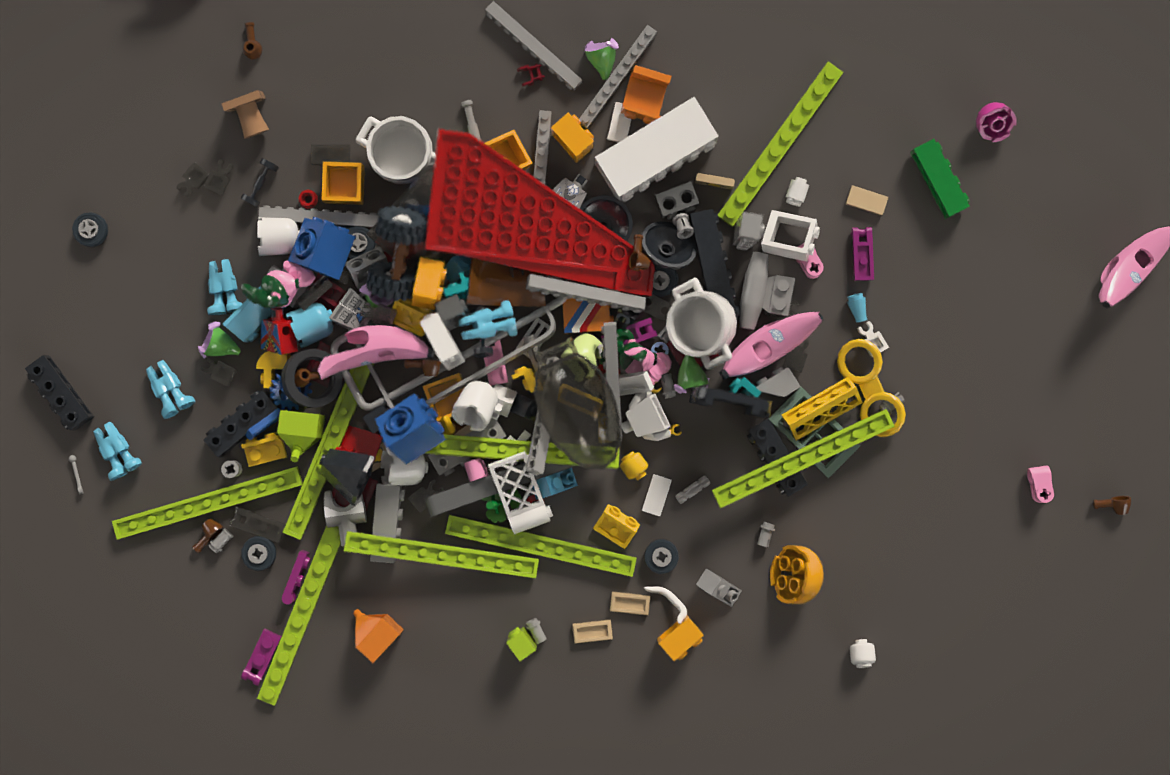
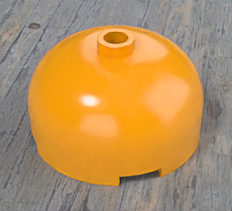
M795 545L782 547L783 550L772 561L770 570L771 586L775 587L776 597L783 603H807L818 594L822 587L824 577L822 563L819 557L809 548ZM781 571L792 572V576L781 575Z

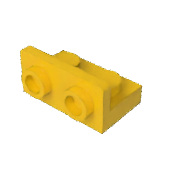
M406 298L404 301L399 299V301H394L388 321L422 337L425 335V331L420 322L424 320L423 318L430 313L435 314V312L431 309L412 306V298Z
M523 366L514 370L515 374L511 375L512 379L516 380L525 377L522 382L526 391L530 390L531 393H535L541 390L531 368L527 369V367Z
M274 432L264 435L265 439L257 440V437L252 440H245L246 444H242L241 447L245 450L248 466L252 467L286 458L287 454L283 439L279 435L276 436Z
M608 504L593 529L626 549L640 524L633 517H628L617 507Z

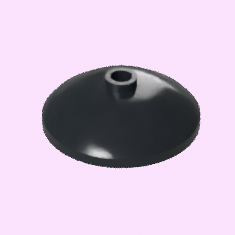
M602 195L587 200L580 207L583 212L599 223H605L609 230L625 241H628L632 232L633 221L629 209L622 201L612 196Z
M654 222L648 225L642 233L643 252L653 263L666 269H682L690 265L696 256V244L692 236L686 239L678 238L677 227L671 222Z

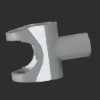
M325 491L324 512L326 525L328 528L339 526L341 546H344L347 531L357 532L356 524L367 522L363 495L361 494L356 506L350 504L347 507H341L335 502L332 491Z

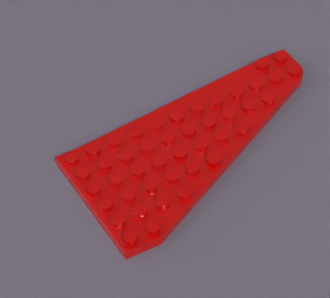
M438 129L424 249L445 251L626 293L652 296L655 273L654 264L650 260L648 269L640 271L631 270L629 268V258L632 252H634L633 245L471 133Z

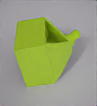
M280 410L277 434L291 449V461L297 462L302 453L322 439L325 415Z

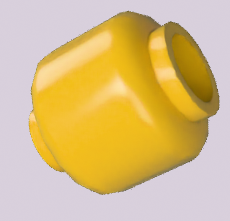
M632 451L620 459L622 461L620 468L628 479L636 478L639 480L646 475L645 470L648 468V463L641 453H634Z

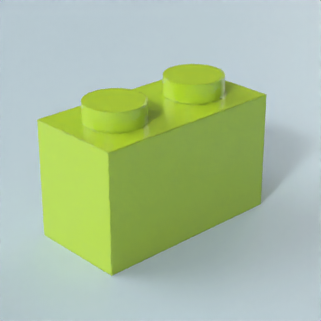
M524 626L521 629L516 627L509 632L506 643L519 661H522L536 651L537 644Z

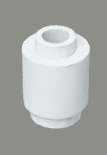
M796 177L795 180L791 179L786 194V203L798 207L801 206V203H804L809 185L806 184L807 180Z

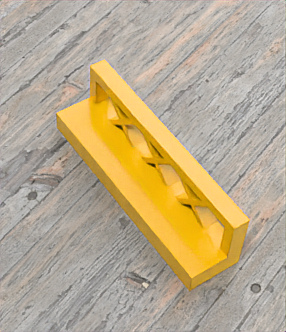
M847 377L783 413L782 418L797 441L863 402L857 387ZM853 395L855 396V400L851 401L850 403H846L848 398L852 397ZM838 406L836 411L830 412L832 407ZM821 415L820 420L813 422L815 417ZM805 425L802 430L796 432L795 429L797 427Z

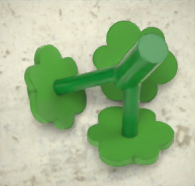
M516 489L513 496L521 499V495ZM499 493L482 499L488 501L486 504L487 509H489L486 512L487 518L491 519L493 523L506 520V511ZM511 499L509 505H511L512 509H516L519 507L520 502Z

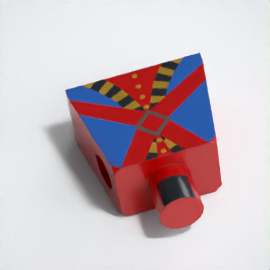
M271 308V318L263 319L261 324V349L280 355L298 351L296 336L290 325L293 321L283 318V308Z

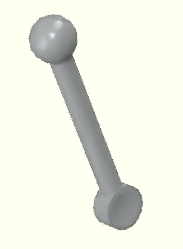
M71 455L69 461L72 463L80 495L83 494V488L75 462L76 456Z

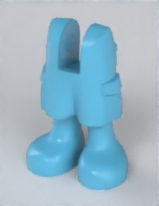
M229 259L222 260L223 272L218 273L216 261L209 262L208 288L209 294L214 295V304L208 307V315L226 314V309L228 313H234L242 305L241 302L237 301L234 294L237 290V283ZM224 292H226V296H227L226 308H225V305H224L223 294H222V293H224Z
M508 300L503 301L501 307L494 311L486 308L459 319V326L472 324L474 329L461 333L462 338L465 340L474 338L486 339L495 337L496 331H506L509 336H516L517 327L514 318L498 323L492 322V320L513 316L510 302Z
M161 360L157 364L163 377L159 378L152 366L148 367L146 372L155 397L161 398L163 404L161 415L164 419L175 416L179 412L178 409L189 408L196 401L194 397L186 396L179 390L181 382L177 375L171 371L164 360ZM169 392L172 393L176 405L173 404V402L171 401L169 397Z
M108 422L104 424L109 435L108 437H105L100 428L95 429L93 434L103 459L110 460L112 470L108 473V478L110 481H113L128 474L129 471L137 469L142 465V462L139 458H134L128 452L130 446L127 441L120 435L114 424ZM118 453L124 460V466L117 457Z

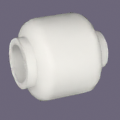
M867 639L855 640L856 644L850 646L851 663L856 665V668L872 667V664L876 661L874 645L867 643Z

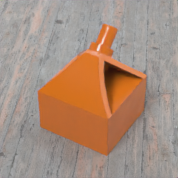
M359 609L353 612V615L356 617V648L374 663L404 629L388 614L366 615Z

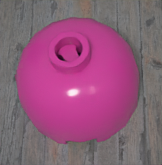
M998 102L989 103L982 107L976 118V127L983 139L991 140L992 142L1002 141L1009 137V132L1017 124L1016 116L1011 108Z

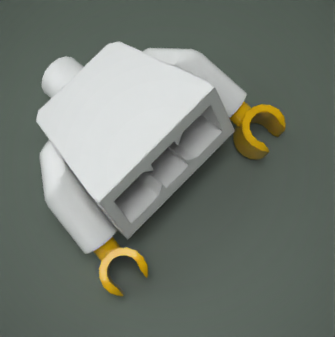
M662 387L658 390L653 388L650 392L635 394L629 404V411L626 412L628 420L621 423L625 433L634 431L637 437L642 436L644 439L652 441L669 438L671 434L675 436L681 435L682 432H674V428L680 425L673 424L670 426L656 394L652 395V393H658Z

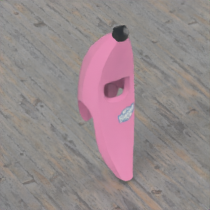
M1170 226L1146 233L1128 245L1108 263L1101 276L1100 281L1103 286L1099 293L1101 304L1106 309L1130 295L1157 266L1170 247Z
M819 312L801 313L761 327L746 338L731 353L732 358L725 363L724 368L719 372L723 380L728 377L743 376L777 361L800 345L814 332L823 321L822 315Z
M385 325L359 327L345 335L348 343L366 344V346L325 357L318 368V375L322 380L341 371L383 361L433 359L435 349L429 348L411 332L397 327Z

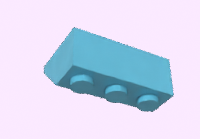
M247 299L223 325L243 342H252L259 335L257 332L261 329L262 320L271 318V308H263L259 304H254Z

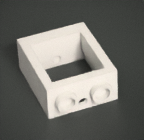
M772 210L761 243L763 252L808 262L809 255L812 256L814 253V239L818 238L820 227L817 226V219ZM780 223L809 229L803 248L774 242Z
M438 313L426 315L420 323L442 364L449 371L465 362L450 331L442 322Z

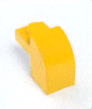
M267 351L259 358L256 369L264 370V373H261L263 388L269 389V387L274 386L271 380H275V370H283L285 363L291 357V353L280 355Z

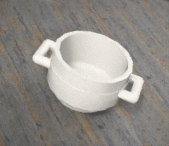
M404 116L389 117L381 122L374 117H368L355 141L367 149L368 160L373 170L384 180L395 184L411 183L417 179L428 185L432 184L433 168L428 175L424 174L429 169L431 161L435 159L432 142L426 130L415 120ZM374 126V129L370 132V135H369V138H368V141H367V140L365 139V137H366V135L368 134V132H369V130L371 129V127Z
M693 278L674 288L672 295L675 302L667 314L666 328L669 339L675 348L685 355L701 357L707 370L729 361L732 358V354L728 346L735 336L737 320L734 309L727 299L717 293L703 291L697 278ZM694 288L695 292L681 296V293ZM722 351L723 355L710 361V355H714Z

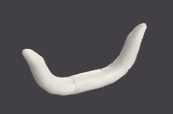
M659 586L644 587L650 593H658L665 596L680 611L677 622L681 624L687 616L685 605L666 588Z

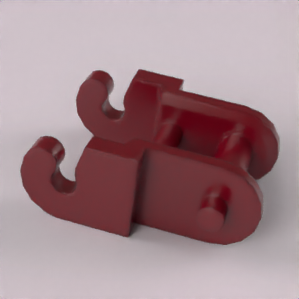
M536 63L531 67L525 65L517 68L518 72L528 70L531 76V81L523 83L522 87L534 85V82L538 80L543 81L542 79L545 76L541 74V64ZM536 69L538 77L535 78L532 73V70Z

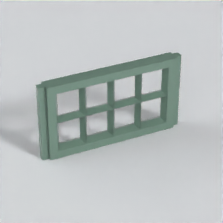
M802 387L798 388L769 418L771 423L798 449L805 447L814 436L819 440L822 439L817 432L823 427L821 426L812 431L801 442L799 439L796 441L791 430L789 431L781 423L783 413L796 407L803 399L806 401L811 398ZM835 419L828 422L836 432L844 429ZM856 444L835 454V457L826 466L821 461L814 465L829 478L860 445Z

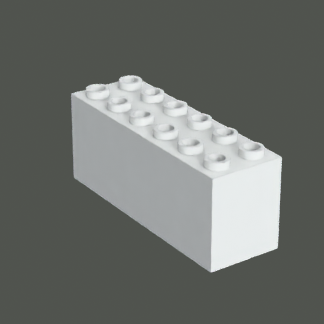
M693 97L595 157V165L615 198L626 202L633 197L634 192L638 190L642 192L649 188V185L654 180L657 183L664 179L667 172L679 170L685 161L688 160L690 163L699 157L700 152L704 151L706 153L712 150L719 136L699 103Z

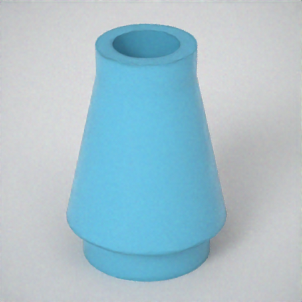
M858 293L848 296L847 304L855 317L856 323L867 320L866 298L863 297V294Z

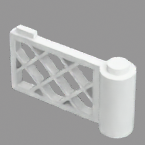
M525 452L488 465L514 534L550 522V517L553 516L550 506H545L534 475L525 472L529 454L526 455ZM524 459L525 465L522 470L513 467L516 460ZM503 466L508 469L504 477L495 473L494 468ZM511 470L520 474L516 482L507 479ZM523 475L531 478L532 481L529 487L519 484ZM504 482L514 485L510 494L502 491L501 488ZM517 487L526 490L523 499L513 496ZM529 493L537 495L539 501L534 503L525 500ZM511 499L520 502L517 509L509 510L508 504Z

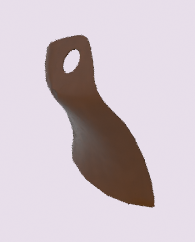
M472 258L467 304L501 306L503 301L508 300L511 306H546L545 294L539 291L531 292L529 289H526L527 277L530 274L541 276V273Z

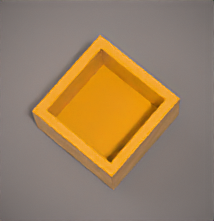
M568 112L551 127V134L577 163L594 148V136L588 129L584 131L580 125L581 121L576 115L571 116Z
M515 130L485 142V144L524 171L532 164Z
M323 162L322 201L326 204L363 205L365 166L362 163Z
M420 258L412 306L435 310V304L441 301L443 288L440 286L444 287L447 269H443L444 262Z
M457 373L423 386L427 400L462 381L461 374ZM464 388L430 406L438 415L437 421H440L444 416L453 417L451 415L453 406Z
M687 615L681 624H678L676 621L657 640L660 646L675 661L676 659H683L688 654L687 650L691 646L696 647L699 645L704 635Z

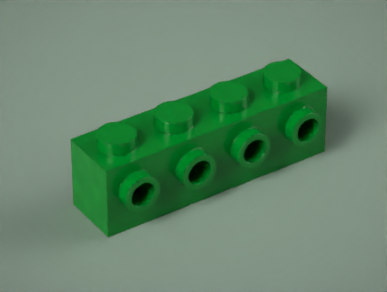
M933 138L914 148L910 154L944 218L947 219L970 207V200L967 194L962 192L958 177L953 175L951 163L947 158H944L942 146Z

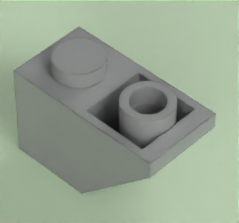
M782 366L772 372L774 376L769 379L765 376L756 382V388L762 393L778 397H785L801 387L789 367L783 369Z
M707 568L696 584L710 595L731 607L737 601L742 591Z

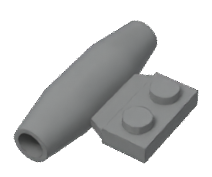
M753 252L745 273L740 299L739 328L754 330L762 308L770 314L789 316L795 278L780 275L768 277V254Z

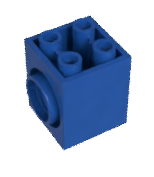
M313 217V219L304 218L288 261L339 280L355 236L349 234L350 230L335 226L330 221Z
M415 394L375 419L386 447L406 465L445 440L442 433L444 428L436 419L438 417L436 411L432 407L429 408L423 398L419 399Z

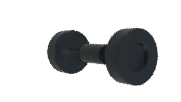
M264 158L259 163L266 168L256 180L251 196L243 193L240 198L257 208L260 202L253 198L257 191L261 190L268 170L277 172L279 168Z
M486 307L472 309L471 315L474 314L476 311L486 309ZM479 338L481 340V347L474 349V357L486 358L493 356V348L485 347L486 339Z

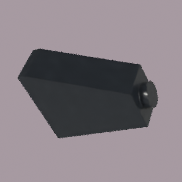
M329 449L327 455L323 454L319 463L321 465V474L351 505L356 506L371 477L374 456Z

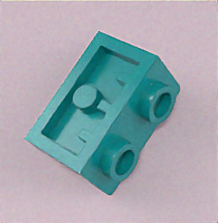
M463 272L459 274L462 283L450 284L444 289L446 299L457 295L460 300L464 299L465 303H467L470 280L469 277L465 278Z
M745 377L737 378L729 385L730 393H736L739 388H741L740 393L744 396L757 398L762 393Z

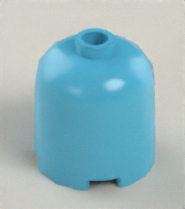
M311 303L286 313L287 318H292L293 322L290 325L297 340H302V343H300L301 349L329 336L333 331V323L329 318L332 311L331 309L326 310L321 303Z

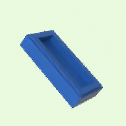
M276 409L248 429L245 436L252 440L279 420L280 409Z

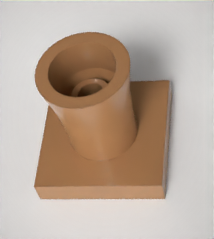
M257 90L222 103L224 111H237L244 139L270 130L256 102L266 99L262 91Z

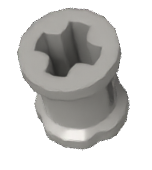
M680 213L672 219L673 225L677 227V236L680 239H686L694 233L693 227L688 222V214Z
M236 460L225 462L221 468L222 474L227 478L240 476L243 471L241 463ZM234 465L233 469L236 471L230 473L231 469L229 468V466Z

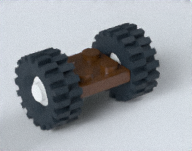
M395 206L380 209L375 231L378 236H382V239H388V242L391 243L395 242L392 262H381V264L376 262L369 267L366 288L373 295H378L379 298L385 297L386 300L394 299L395 301H399V299L404 301L406 298L411 299L413 297L417 273L413 269H408L405 258L408 256L409 244H421L425 240L428 220L427 217H424V214H419L416 210L411 211L410 208L403 209V207L396 208Z

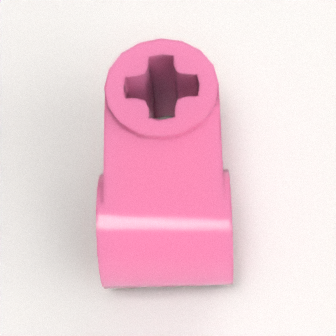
M804 243L801 244V245H799V246H797V247L803 248V247H804ZM815 249L813 255H809L808 262L796 259L805 275L810 279L819 277L823 271V263ZM812 266H813V267H816V266L818 267V269H817L816 272H815V271H812V272H811V271H810V268H811Z
M478 458L464 463L470 482L489 476L484 460Z
M1049 466L1028 468L1027 477L1030 483L1032 499L1037 503L1050 502L1054 497ZM1045 492V496L1040 497V493Z

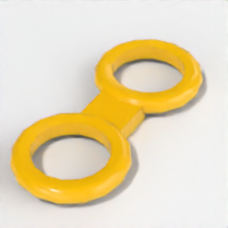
M851 340L843 345L838 353L837 365L839 372L844 378L848 377L853 383L859 384L865 398L860 410L861 420L868 417L869 407L875 401L885 400L894 405L897 410L895 427L876 435L879 437L892 436L900 431L904 425L906 417L904 405L899 398L883 390L878 378L883 361L881 352L876 345L868 340ZM863 347L873 355L874 367L868 375L855 376L847 369L845 359L847 353L852 348Z

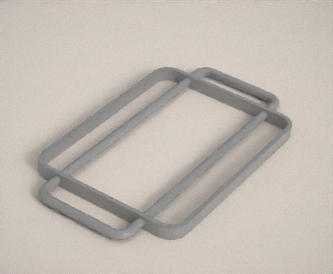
M435 251L424 258L436 260L448 252ZM420 260L408 266V269H413L414 272L418 270ZM552 276L553 279H557V280H562V281H563V279L560 278V277ZM446 277L444 286L450 283ZM360 293V294H359V296H360L363 300L366 299V298H365V294H363V293ZM560 296L546 304V306L516 321L518 330L547 313L551 326L545 334L426 401L428 407L550 339L556 331V323L550 311L562 305L567 299L564 296ZM392 307L373 317V319L380 323L389 318ZM498 331L495 337L486 338L485 347L504 338L508 333L506 331ZM345 334L336 338L331 344L330 351L332 355L338 354L339 346L348 341ZM481 342L461 352L464 359L472 356L474 349L481 347ZM356 344L358 349L363 348L361 344ZM369 364L367 366L383 394L382 398L369 404L364 401L348 370L342 371L343 378L357 404L365 411H373L385 404H388L390 409L395 407L392 400L434 377L422 374L388 394L373 365ZM441 364V368L438 374L447 370V368L443 364Z

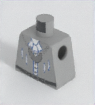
M579 174L573 182L564 178L553 191L580 209L587 197V193L582 190L587 180Z

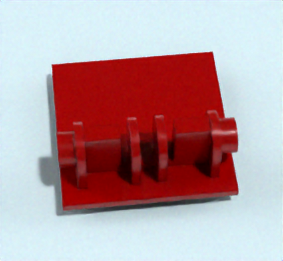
M349 426L341 446L335 449L374 456L375 461L383 437L379 434H373L372 432Z

